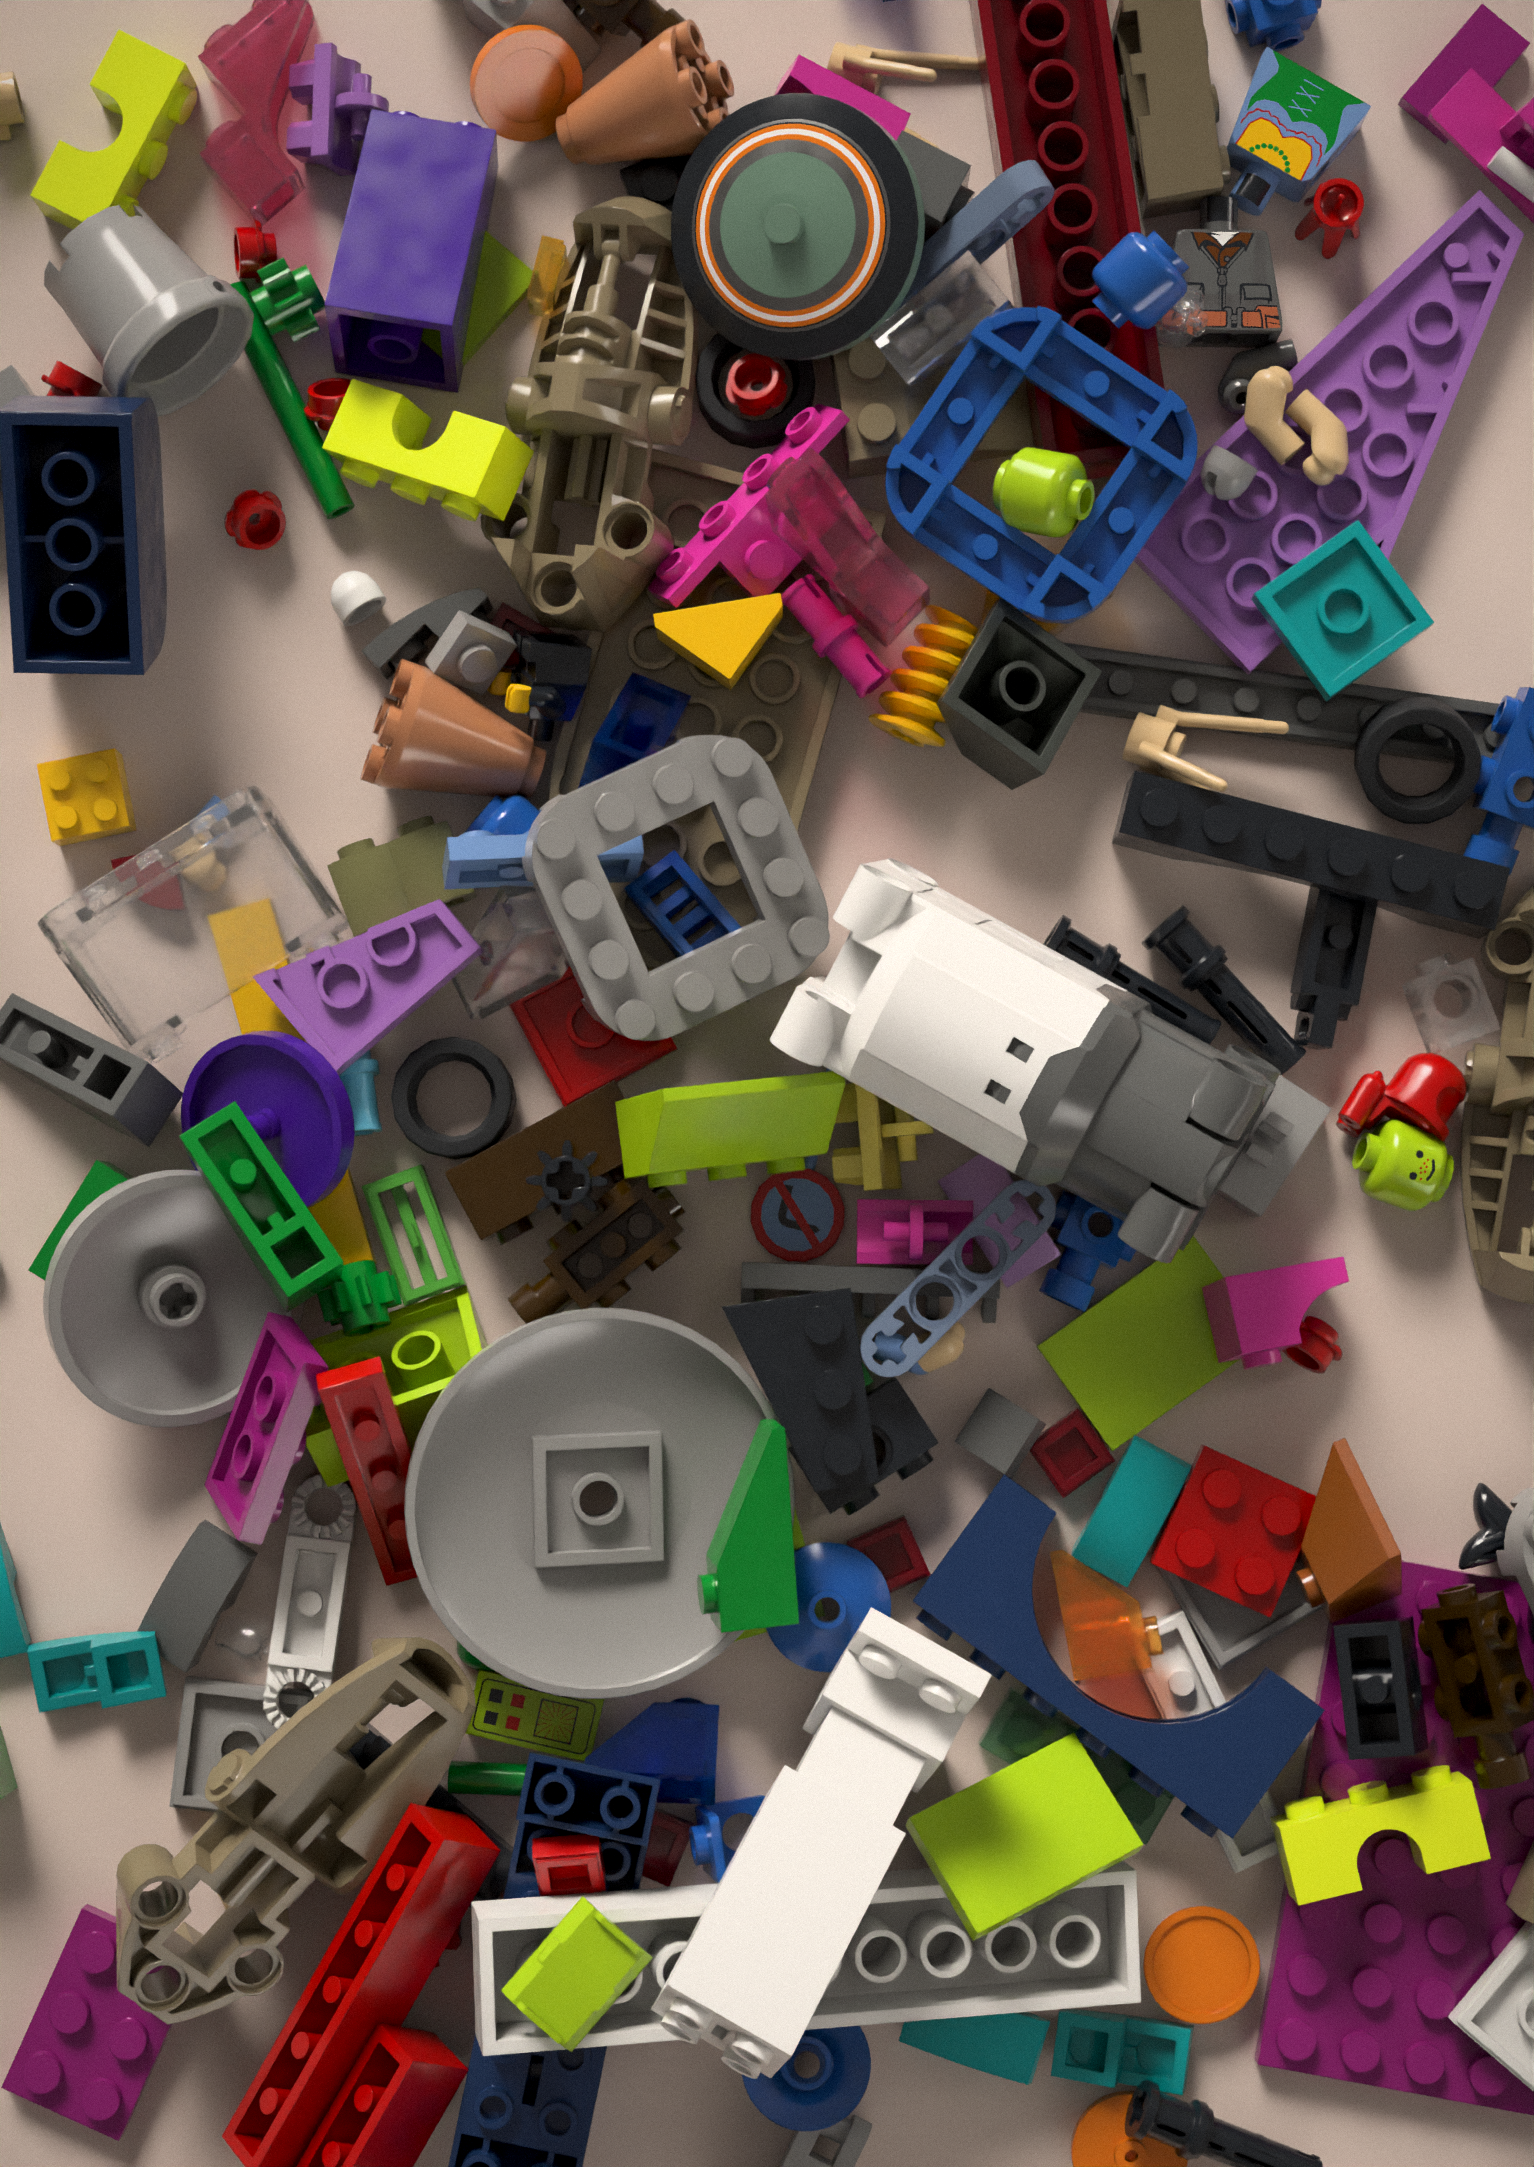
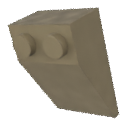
M891 327L878 329L859 344L830 356L837 408L842 410L850 419L841 429L848 479L886 474L888 458L895 444H900L971 339L970 333L975 327ZM1025 380L1018 387L968 462L1012 456L1023 448H1035Z

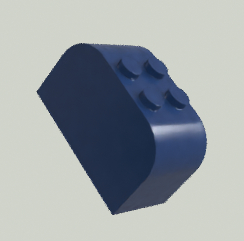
M18 395L0 409V460L14 673L144 675L162 649L167 614L161 444L155 405L151 398Z

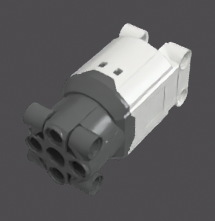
M893 858L866 864L861 863L833 916V919L850 930V933L828 976L809 977L803 984L796 987L770 1037L771 1043L799 1061L816 1067L823 1065L1038 1187L1051 1183L1060 1185L1124 1221L1118 1231V1236L1130 1247L1157 1261L1171 1263L1178 1249L1184 1251L1215 1195L1234 1167L1253 1131L1255 1123L1276 1086L1275 1083L1281 1074L1280 1070L1261 1057L1232 1044H1229L1223 1053L1153 1014L1149 1002L938 887V883L934 879L910 865Z

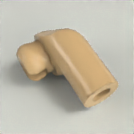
M1271 366L1268 369L1255 373L1247 386L1244 421L1248 430L1280 465H1283L1297 454L1305 443L1283 420L1286 395L1293 390L1292 377L1284 368Z
M1306 389L1292 402L1285 413L1311 437L1313 453L1310 457L1306 458L1302 465L1305 475L1317 485H1328L1333 481L1336 474L1342 475L1349 463L1347 430L1344 423Z

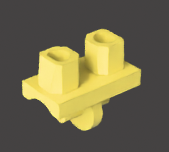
M855 1083L846 1084L835 1124L858 1122L860 1147L833 1150L832 1167L834 1181L836 1183L864 1185V1191L902 1189L900 1162L917 1161L916 1136L934 1134V1128L922 1121H914L912 1115Z

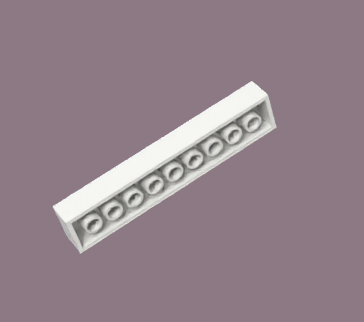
M1121 1861L974 1941L930 1868L886 1871L805 2030L1141 2003L1136 1870L1126 1862ZM719 1883L471 1901L475 2031L482 2055L491 2056L566 2049L523 2014L506 1997L501 1989L582 1896L653 1958L575 2049L681 2040L661 2026L660 2023L663 2016L651 2009Z

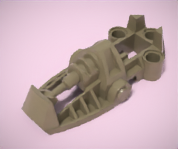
M616 197L575 216L573 221L575 243L555 282L541 320L528 377H515L507 392L508 398L507 403H505V414L509 426L514 434L531 436L530 448L534 453L525 472L522 494L516 493L505 520L501 521L482 514L481 529L485 538L496 546L528 606L543 627L564 628L571 631L605 632L637 599L653 573L656 572L657 567L674 550V538L670 529L653 514L655 498L647 484L653 444L680 446L684 443L691 429L690 423L693 418L692 404L698 361L699 319L698 311L688 298L675 266L671 242L672 211L660 204L640 197ZM637 254L657 255L637 330H631L625 322L615 318L619 293L614 288L620 264H624L626 261L632 262ZM603 260L599 274L600 261ZM554 501L577 503L587 508H594L595 505H600L594 546L576 544L574 556L556 555L560 529L551 520ZM523 518H527L525 530L518 537L510 539V532L514 524ZM641 527H647L644 541L639 546L628 549L627 543L634 531ZM576 584L577 590L574 598L568 604L558 607V599L561 592L569 585Z
M1533 885L1514 905L1507 918L1498 922L1494 931H1489L1481 946V960L1486 970L1494 977L1505 980L1504 1014L1499 1046L1474 1043L1473 1050L1466 1052L1463 1075L1466 1080L1467 1093L1464 1099L1460 1148L1462 1206L1467 1240L1479 1284L1496 1295L1527 1304H1534V1217L1530 1228H1521L1516 1254L1499 1252L1497 1249L1513 1155L1534 1158ZM1505 933L1520 935L1526 940L1529 947L1527 961L1521 965L1504 963L1499 959L1495 951L1497 937ZM1534 1171L1531 1184L1532 1191H1534Z
M421 1637L376 1638L371 1642L373 1658L334 1682L303 1706L258 1747L253 1754L246 1750L236 1749L221 1758V1761L209 1773L205 1787V1798L219 1809L174 1858L166 1848L157 1844L137 1846L123 1856L118 1864L116 1873L117 1989L120 1993L133 2000L142 2010L152 2013L169 2025L191 2020L224 2008L244 1996L263 1994L278 1983L284 1969V1961L278 1944L290 1931L288 1909L315 1879L338 1895L347 1894L359 1886L372 1872L410 1803L425 1806L443 1778L463 1740L476 1710L474 1690L464 1671L443 1647L434 1641ZM421 1699L435 1710L391 1745L365 1770L359 1766L355 1757L349 1751L369 1733L367 1724L390 1703L406 1707L414 1701ZM200 1880L219 1894L222 1901L229 1906L204 1935L186 1922L180 1925L191 1912L189 1892ZM162 1882L156 1889L143 1891L152 1883ZM256 1949L250 1955L240 1957L246 1951ZM164 1966L158 1972L146 1974L153 1968Z

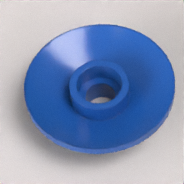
M818 1542L805 1545L794 1551L799 1624L768 1627L766 1630L777 1649L793 1663L813 1671L832 1672L871 1607L891 1618V1597L883 1574L869 1557L845 1544ZM825 1597L833 1598L840 1606L838 1616L831 1621L819 1619L814 1611L816 1603Z
M860 2026L805 2030L793 2055L772 2078L761 2072L757 2079L742 2075L744 2086L756 2108L775 2124L801 2132L826 2129L850 2115L863 2098L871 2073L870 2049ZM803 2053H813L820 2062L818 2072L810 2078L799 2076L795 2069L797 2058Z

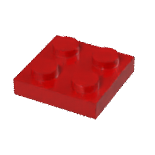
M1201 1444L1149 1562L1271 1618L1301 1550L1316 1496Z

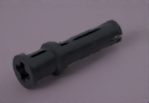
M1182 905L1152 931L1141 944L1147 950L1155 948L1179 974L1178 984L1184 990L1188 989L1190 992H1193L1197 989L1252 1051L1280 1070V1075H1283L1305 1055L1306 1050L1303 1046L1300 1047L1267 1011L1265 1006L1256 999L1224 964L1228 960L1225 955L1226 951L1221 945L1212 946L1187 919L1190 911Z
M1065 915L1060 917L1043 945L1149 1002L1154 1015L1209 1045L1211 1044L1221 1026L1220 1020L1213 1019L1174 995L1168 989L1119 961L1121 954L1117 952V947L1110 943L1104 947L1072 928V920Z
M1144 2080L1138 2085L1127 2109L1125 2133L1129 2138L1142 2140L1144 2137L1156 2140L1175 2148L1176 2155L1185 2160L1198 2159L1203 2155L1231 2167H1323L1319 2156L1307 2154L1269 2139L1264 2135L1251 2132L1214 2117L1213 2110L1209 2108L1207 2103L1198 2099L1187 2103L1160 2092L1157 2083L1150 2080Z

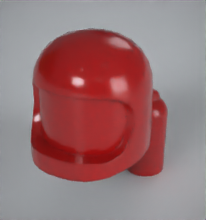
M1419 1053L1406 1059L1388 1085L1385 1084L1381 1071L1363 1075L1338 1113L1339 1119L1336 1122V1126L1347 1135L1358 1138L1364 1129L1370 1130L1387 1116L1390 1119H1398L1416 1125L1444 1142L1449 1135V1128L1446 1123L1459 1103H1462L1466 1097V1080L1461 1070L1445 1057L1434 1053Z

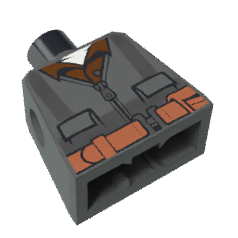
M1213 196L1202 199L1200 201V229H1182L1177 231L1171 247L1189 266L1182 274L1188 286L1185 295L1157 322L1158 346L1257 348L1276 343L1282 332V316L1267 232L1262 230H1238L1237 199L1228 196Z

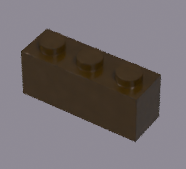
M615 1080L444 1172L481 1241H488L496 1236L502 1246L535 1228L530 1217L541 1212L536 1206L538 1201L545 1196L542 1186H533L526 1183V1178L532 1175H542L545 1165L539 1160L537 1152L540 1150L548 1153L554 1159L563 1156L562 1146L565 1140H570L574 1146V1157L582 1160L588 1153L593 1151L599 1154L597 1161L590 1167L593 1177H605L608 1175L613 1185L625 1179L615 1102L626 1098ZM565 1163L562 1174L552 1175L551 1187L562 1190L563 1200L572 1199L574 1188L584 1187L585 1177L574 1173L572 1163ZM554 1202L551 1206L556 1214L560 1215L562 1205Z

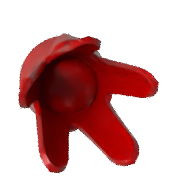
M1344 178L1330 179L1320 184L1314 196L1304 201L1303 204L1305 206L1313 204V207L1296 227L1295 238L1302 241L1318 228L1324 229L1321 252L1324 258L1330 259L1336 255L1346 229H1350L1354 239H1358L1360 236L1358 218L1361 216L1364 208V198L1359 187L1352 181Z

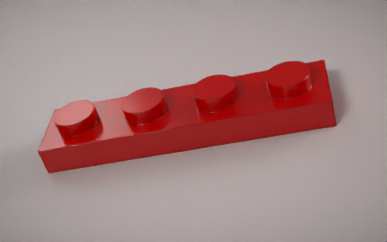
M381 1357L316 1374L318 1392L385 1584L389 1586L417 1578L406 1538L404 1517L405 1484L412 1450Z

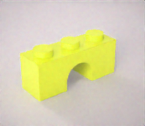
M118 30L89 84L102 107L123 117L119 136L110 146L95 152L82 151L59 140L30 194L43 215L72 230L88 217L112 206L120 205L129 217L135 216L133 205L139 206V202L136 199L147 178L150 180L155 179L164 166L168 154L166 142L176 124L183 125L188 120L197 100V91L195 90L197 84L185 62L121 30Z
M355 379L351 380L322 446L326 452L343 464L340 469L342 475L370 488H375L378 480L391 484L390 490L418 504L425 505L428 497L441 500V506L445 510L469 521L475 522L479 513L501 521L505 520L534 453L528 445L505 426L453 411L442 436L431 446L422 449L423 440L432 418L403 394Z
M1441 1765L1413 1772L1411 1774L1412 1783L1387 1788L1385 1781H1372L1349 1788L1347 1790L1349 1798L1324 1804L1321 1796H1312L1286 1803L1284 1805L1285 1813L1272 1816L1270 1820L1289 1895L1299 1906L1363 1890L1357 1868L1358 1852L1369 1836L1381 1830L1392 1829L1404 1832L1409 1839L1415 1864L1426 1874L1491 1859L1472 1781L1459 1771L1451 1773L1449 1766Z

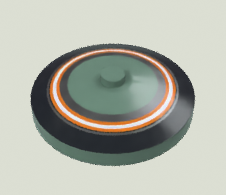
M788 93L759 99L741 107L719 122L703 138L687 162L677 186L671 214V242L675 266L682 286L698 313L713 329L735 345L763 356L786 360H809L835 355L859 344L876 332L893 315L908 293L918 270L924 244L925 216L920 186L911 163L898 142L882 125L861 110L836 99L809 93Z

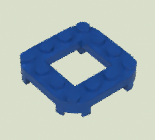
M1042 306L1037 308H1012L995 314L992 317L987 316L970 333L971 339L900 444H895L886 465V495L896 521L915 541L997 597L1005 600L1024 615L1046 623L1070 624L1093 613L1108 599L1187 484L1197 458V433L1192 417L1187 410V405L1171 389L1167 392L1062 321V315ZM1024 379L1130 450L1093 503L1088 517L1080 522L1061 552L1057 555L1017 528L1006 524L1001 517L953 485Z

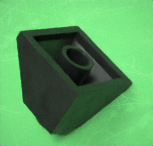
M999 598L990 609L936 704L961 754L1013 790L1045 774L1102 671L1005 600Z

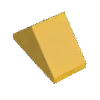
M781 593L653 614L657 639L731 691L782 620L783 604Z

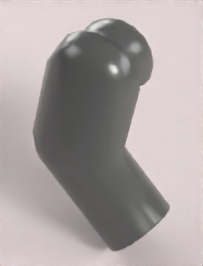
M1292 339L1237 353L1232 358L1218 385V399L1226 411L1244 414L1247 386L1258 371L1268 369L1271 366H1279L1289 372L1298 364Z

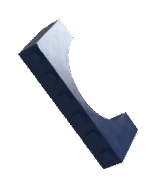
M1004 1474L913 1599V1602L923 1608L916 1618L946 1641L955 1632L975 1648L969 1655V1658L995 1678L1000 1680L1007 1671L1025 1684L1027 1688L1021 1696L1049 1718L1053 1719L1060 1710L1079 1724L1080 1727L1075 1732L1077 1739L1098 1755L1106 1759L1111 1750H1114L1130 1762L1133 1766L1127 1775L1149 1793L1159 1798L1165 1789L1186 1804L1180 1815L1207 1836L1213 1838L1218 1829H1220L1233 1839L1325 1710L1267 1666L1249 1686L1229 1701L1208 1711L1181 1718L1160 1719L1130 1715L1100 1703L1086 1694L1068 1678L1051 1656L1040 1633L1033 1605L1032 1585L1035 1560L1046 1530L1057 1512Z

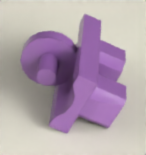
M332 42L315 44L314 59L289 66V89L292 98L302 105L312 104V120L292 122L287 127L286 150L289 155L301 163L323 164L339 176L356 175L358 141H364L371 109L389 112V101L380 95L371 93L372 76L361 73V64L356 60L339 55L337 53V46Z

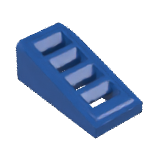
M675 850L624 888L625 893L676 958L742 928ZM679 879L684 886L656 906L651 899ZM695 899L699 906L674 925L668 920ZM711 920L715 927L691 945L685 940Z

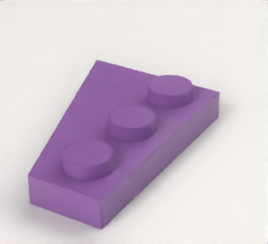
M438 899L370 927L366 933L332 947L327 945L306 954L307 957L279 969H269L252 977L306 1042L321 1053L337 1074L340 1075L485 950L447 905Z

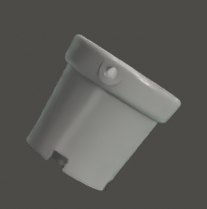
M120 205L112 206L88 217L68 233L60 245L69 255V258L62 265L60 272L49 260L44 271V286L64 310L103 367L102 381L111 396L151 398L158 417L170 414L193 402L222 379L239 359L252 335L254 313L246 299L227 281L220 280L204 272L152 221L141 207L133 205L135 216L129 217Z

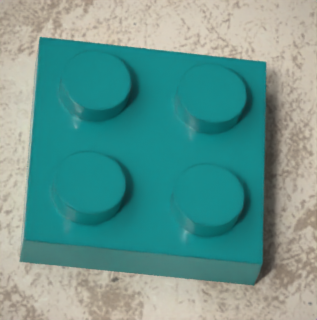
M1359 520L1349 525L1255 592L1251 598L1325 701L1331 699L1425 632L1434 623Z

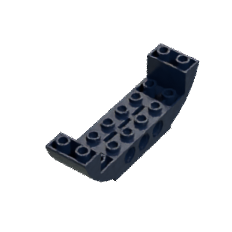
M530 1752L516 1816L519 1824L503 1899L540 1897L532 1858V1839L579 1834L600 1837L606 1876V1891L602 1892L640 1889L661 1779ZM475 2033L448 2167H583L607 2046L577 2048L572 2052L565 2049L483 2056Z

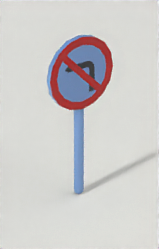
M818 1155L804 1159L806 1170L772 1174L759 1186L751 1203L750 1222L756 1239L770 1254L785 1261L806 1262L822 1256L837 1242L844 1227L845 1207L839 1190L825 1175L815 1171Z

